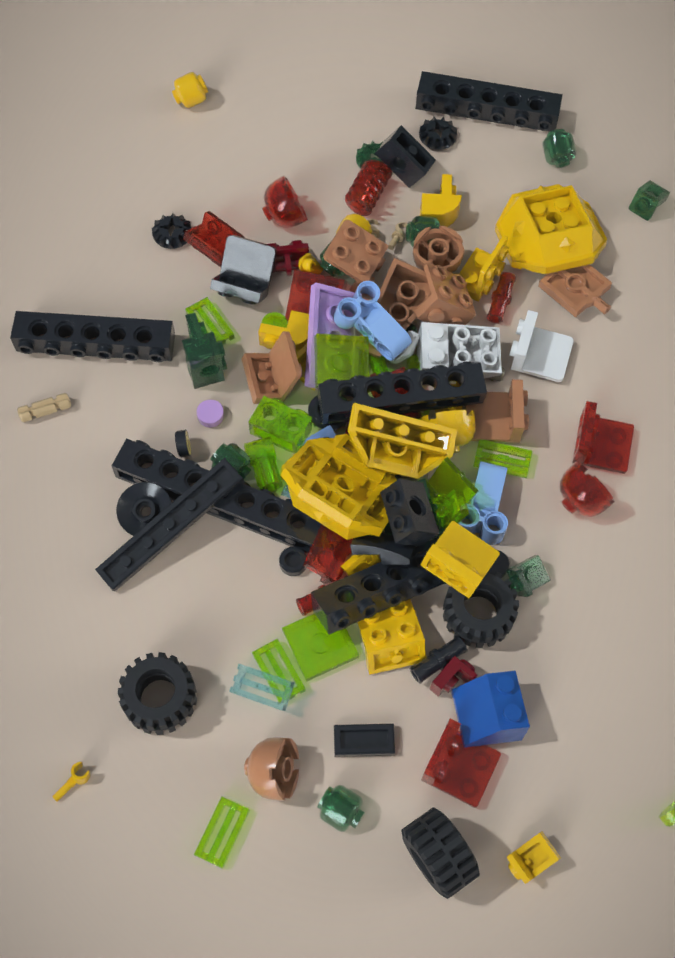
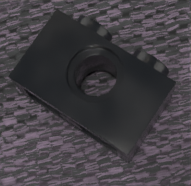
M402 125L387 137L374 153L409 188L425 176L436 161Z
M398 479L380 492L396 544L420 547L439 534L424 483Z

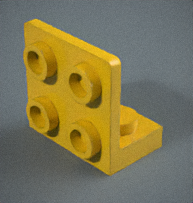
M502 236L491 254L476 247L460 271L459 275L466 280L467 290L473 300L479 302L483 294L488 295L493 287L494 277H499L506 265L503 261L509 252V247L506 246L508 236Z
M451 521L438 541L430 547L421 566L467 598H470L500 555V552L455 521Z
M411 599L402 601L395 607H390L370 618L357 622L365 647L366 665L369 675L418 664L426 658L425 638Z

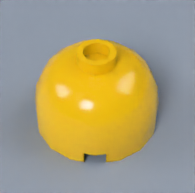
M451 410L435 413V419L429 420L428 415L421 417L422 421L457 429L454 453L460 452V447L467 445L474 437L476 423L475 414L472 410L468 415L466 410Z

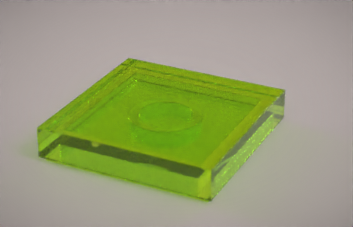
M316 333L314 336L315 388H318V383H323L328 379L341 381L349 380L357 375L370 377L369 340L367 336Z
M315 613L282 627V632L306 682L359 658V653L347 629L345 628L329 635Z

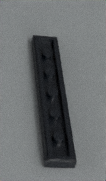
M223 458L95 570L112 591H117L243 482L244 479L228 460Z

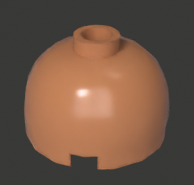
M439 226V229L427 227L419 232L413 245V260L416 267L424 271V265L429 262L434 265H440L451 273L455 272L464 255L461 236L455 230L446 226Z
M267 738L259 742L246 759L244 764L245 775L248 776L253 790L261 797L271 800H285V798L290 799L292 797L299 776V769L293 770V759H299L296 743L291 738Z

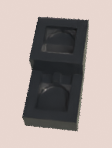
M381 533L380 536L370 534L353 538L350 544L352 555H380L382 565L410 564L416 551V546L396 544L393 535Z

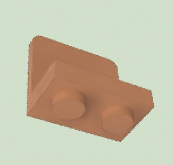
M345 220L325 251L323 258L355 279L349 291L355 292L363 281H374L375 278L372 277L374 271L378 272L386 259L383 258V255L389 245L352 221Z
M427 262L424 265V271L432 295L415 311L417 319L429 323L468 324L476 316L473 307V300L466 287V280L461 275L453 274L440 265Z
M283 331L269 353H245L243 355L242 363L253 404H282L301 378L302 367L298 363L295 353V342L291 339L290 332Z
M512 379L509 392H487L483 403L465 406L467 415L471 410L475 414V434L471 441L520 443L524 430H528L529 415L524 414V406H527L528 391L523 390V380Z

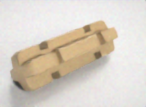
M62 393L56 395L57 398L55 399L49 397L31 403L32 406L29 407L28 405L18 407V416L22 422L33 420V416L39 418L55 413L59 408L61 410L71 407L68 394Z

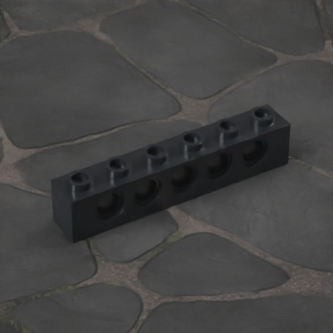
M422 71L415 109L555 132L563 94Z
M16 311L10 339L15 350L24 354L46 353L51 356L59 354L75 357L95 356L102 359L124 358L129 361L142 359L159 363L172 361L175 330L173 321Z
M469 361L459 363L457 366L446 367L445 365H436L426 370L412 368L403 373L392 374L391 372H382L372 377L357 375L349 380L328 379L323 383H318V400L322 424L350 421L353 403L396 414L481 404L484 402L487 394L481 363ZM450 381H456V382H458L461 386H460V387H453L452 385L449 384V382H450ZM422 385H431L434 390H425ZM403 388L408 393L399 394L395 391V389ZM371 391L378 392L381 396L373 398L369 396L368 393ZM350 395L354 399L351 401H344L343 399H341V396Z
M440 537L428 541L420 547H416L410 564L382 565L380 562L312 591L313 612L327 633L330 635L336 631L343 630L365 618L374 616L378 612L395 607L402 601L422 595L426 591L442 584H447L421 566L426 553Z

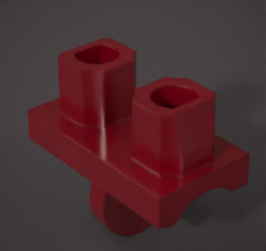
M301 240L292 241L289 245L279 246L276 243L267 244L274 246L277 250L272 273L286 271V276H292V270H299L298 262L300 258L309 253L308 243H303Z

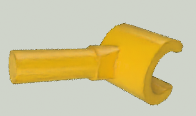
M77 762L72 766V776L52 796L57 802L76 784L81 785L88 782L90 770L83 776L75 775L82 768V762Z

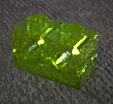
M263 396L248 421L250 434L293 454L300 450L302 444L312 431V417L301 409H292L281 400L276 398L270 399L266 396ZM267 416H274V417H276V418L273 419V420H266V419H264V418L267 417ZM290 427L300 428L297 431L288 430Z

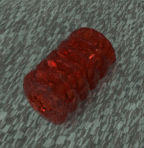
M368 160L364 162L345 195L347 206L358 215H370L372 209L376 206V202L380 199V194L383 193L384 187L388 184V180L392 177L391 169L381 161Z

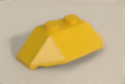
M353 403L348 433L364 467L419 479L453 457L457 429Z

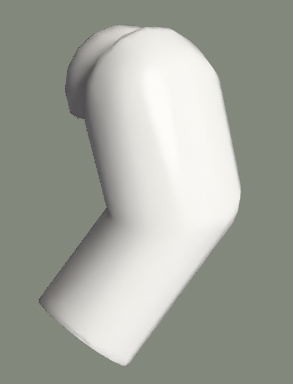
M408 331L412 343L390 363L398 364L411 357L420 335L416 332Z

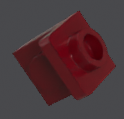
M454 656L432 681L430 690L439 697L444 690L449 693L460 680L456 676L467 683L476 679L478 675L475 673V668L467 660H459Z

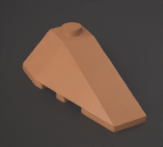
M394 258L381 286L380 297L377 302L404 330L417 318L415 311L432 295L425 271ZM361 334L355 348L379 359L382 355Z

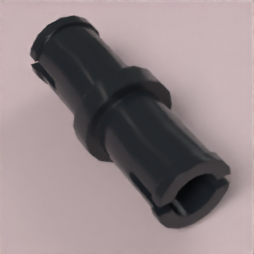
M455 636L454 639L438 650L435 648L431 650L428 657L415 666L410 667L409 670L414 679L421 684L438 670L442 671L454 656L459 657L461 654L466 653L468 649L463 640Z

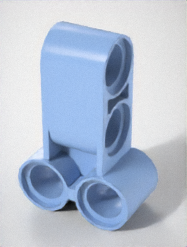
M363 281L357 287L353 298L347 297L339 302L334 313V322L342 329L355 327L383 357L393 361L412 343L411 337L377 302L380 297L378 285L372 281ZM361 294H368L372 300L363 299ZM342 310H349L353 317H346Z
M480 461L471 502L457 508L453 521L473 534L479 533L481 540L487 544L496 545L503 540L508 527L507 517L498 511L507 467ZM460 519H469L472 524H464ZM488 526H497L499 531L490 530Z

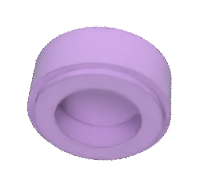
M216 400L203 401L197 408L198 421L201 425L208 428L218 426L224 419L222 405Z

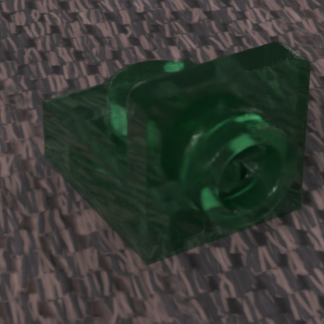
M649 180L638 188L629 206V210L648 221L652 218L657 207L667 200L671 192Z
M533 555L506 570L509 581L512 583L511 590L516 589L518 596L522 597L533 595V590L551 581L539 555Z

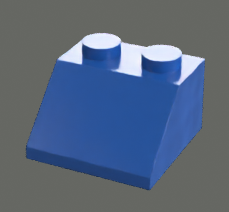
M516 671L485 674L451 691L464 748L522 741L530 728Z

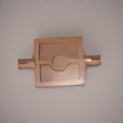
M590 264L549 273L539 281L538 287L574 317H577L586 308L595 306L604 315L611 309V305L601 299V296L611 288L612 282Z

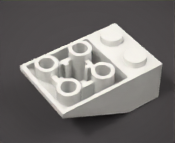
M421 323L418 332L420 338L416 345L417 369L426 370L436 365H445L446 367L457 366L459 363L469 361L481 363L484 378L500 376L502 374L500 327ZM450 381V382H449V384H454V383H456V381Z

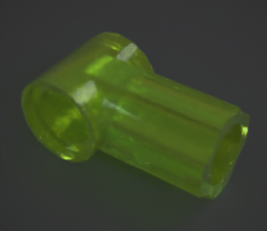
M271 437L244 443L249 466L253 468L259 490L267 489L275 492L280 487H283Z

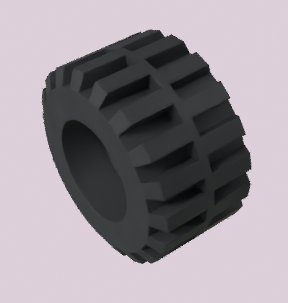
M489 569L470 598L483 597L489 600L494 605L497 613L493 618L481 620L470 615L464 605V602L469 598L453 587L448 588L445 597L443 619L448 622L446 628L449 632L454 630V637L458 636L465 639V645L470 646L471 642L476 643V648H483L484 643H487L488 647L495 645L497 640L501 642L505 639L506 634H509L518 615L519 600H515L518 595L516 589L510 590L512 583L509 579L503 581L501 579L503 574L499 572L496 575L490 574L491 569Z
M159 652L158 657H154L153 653L146 654L147 659L143 661L138 657L134 660L136 665L133 668L130 665L125 668L126 677H120L119 683L121 688H118L120 706L129 721L137 729L142 728L144 733L151 734L152 731H155L157 735H164L163 730L167 729L170 733L176 731L175 726L178 724L183 726L187 723L185 719L187 715L191 717L194 712L192 707L197 702L195 694L197 691L192 675L188 671L187 666L183 662L179 663L177 657L173 655L167 658L165 653ZM165 680L174 684V695L167 704L157 708L147 707L142 704V693L150 683Z
M432 807L401 829L402 839L411 857L431 886L441 896L449 899L480 876L478 863L468 844L449 818L438 809Z

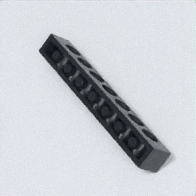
M127 438L111 465L116 478L131 484L141 482L154 483L163 488L170 499L174 501L209 471L200 467L192 460L186 459L184 461L178 459L167 450L158 451L150 448L147 443L141 440L132 441ZM145 463H153L148 468L141 467ZM171 472L178 473L173 478L166 477V475ZM245 481L241 482L207 512L209 515L290 547H299L305 553L316 557L329 530L326 526L295 508L291 499L284 500L276 497L274 493L267 489H255L250 487ZM247 501L254 503L249 508L241 507V504ZM271 511L279 513V515L275 518H269L266 516V514ZM296 521H301L305 526L294 528L292 524Z

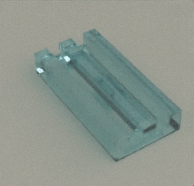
M238 664L237 669L239 671L234 676L233 681L235 682L233 687H230L229 692L286 711L295 682L243 664ZM247 672L285 685V691L244 678ZM245 684L282 697L281 703L242 690L241 686Z

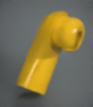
M306 253L298 262L300 271L304 273L308 272L313 275H319L323 271V266L311 253Z

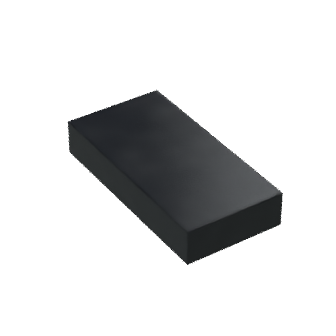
M394 723L334 725V757L395 756Z

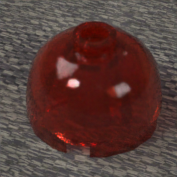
M285 176L278 178L267 187L264 193L266 206L262 210L268 221L274 220L279 226L288 228L308 220V217L297 199L296 192Z
M575 462L562 475L560 493L564 499L561 501V504L571 514L576 511L582 516L593 517L607 510L615 501L612 500V495L596 476L585 475L584 473L588 469L581 463Z

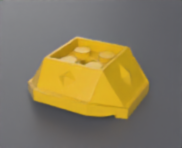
M560 184L547 187L540 185L538 189L512 194L495 227L499 241L503 235L508 236L506 246L509 247V252L506 257L511 268H525L541 274H549L593 264L607 243V238L590 204L579 196L572 185L565 187Z
M348 434L335 435L334 438L307 440L281 473L282 478L288 485L293 506L346 540L370 534L380 536L389 523L380 492L397 481L396 474L364 467Z

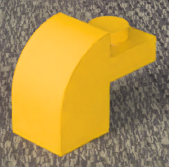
M442 174L440 194L422 193L420 229L427 227L439 229V226L448 227L458 218L462 195H456V185H452V175Z
M291 310L287 328L261 323L258 331L259 345L272 349L281 333L286 331L290 332L296 349H301L307 344L309 314Z

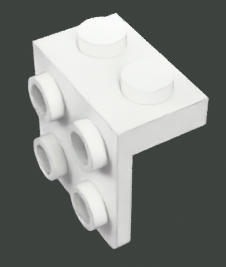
M528 310L526 319H520L516 334L521 335L519 341H513L509 356L514 357L511 370L561 382L565 375L574 340L567 335L534 327L538 312Z

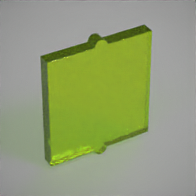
M448 457L442 461L428 480L430 488L454 514L458 507L469 504L479 492L467 479L465 473L461 472Z

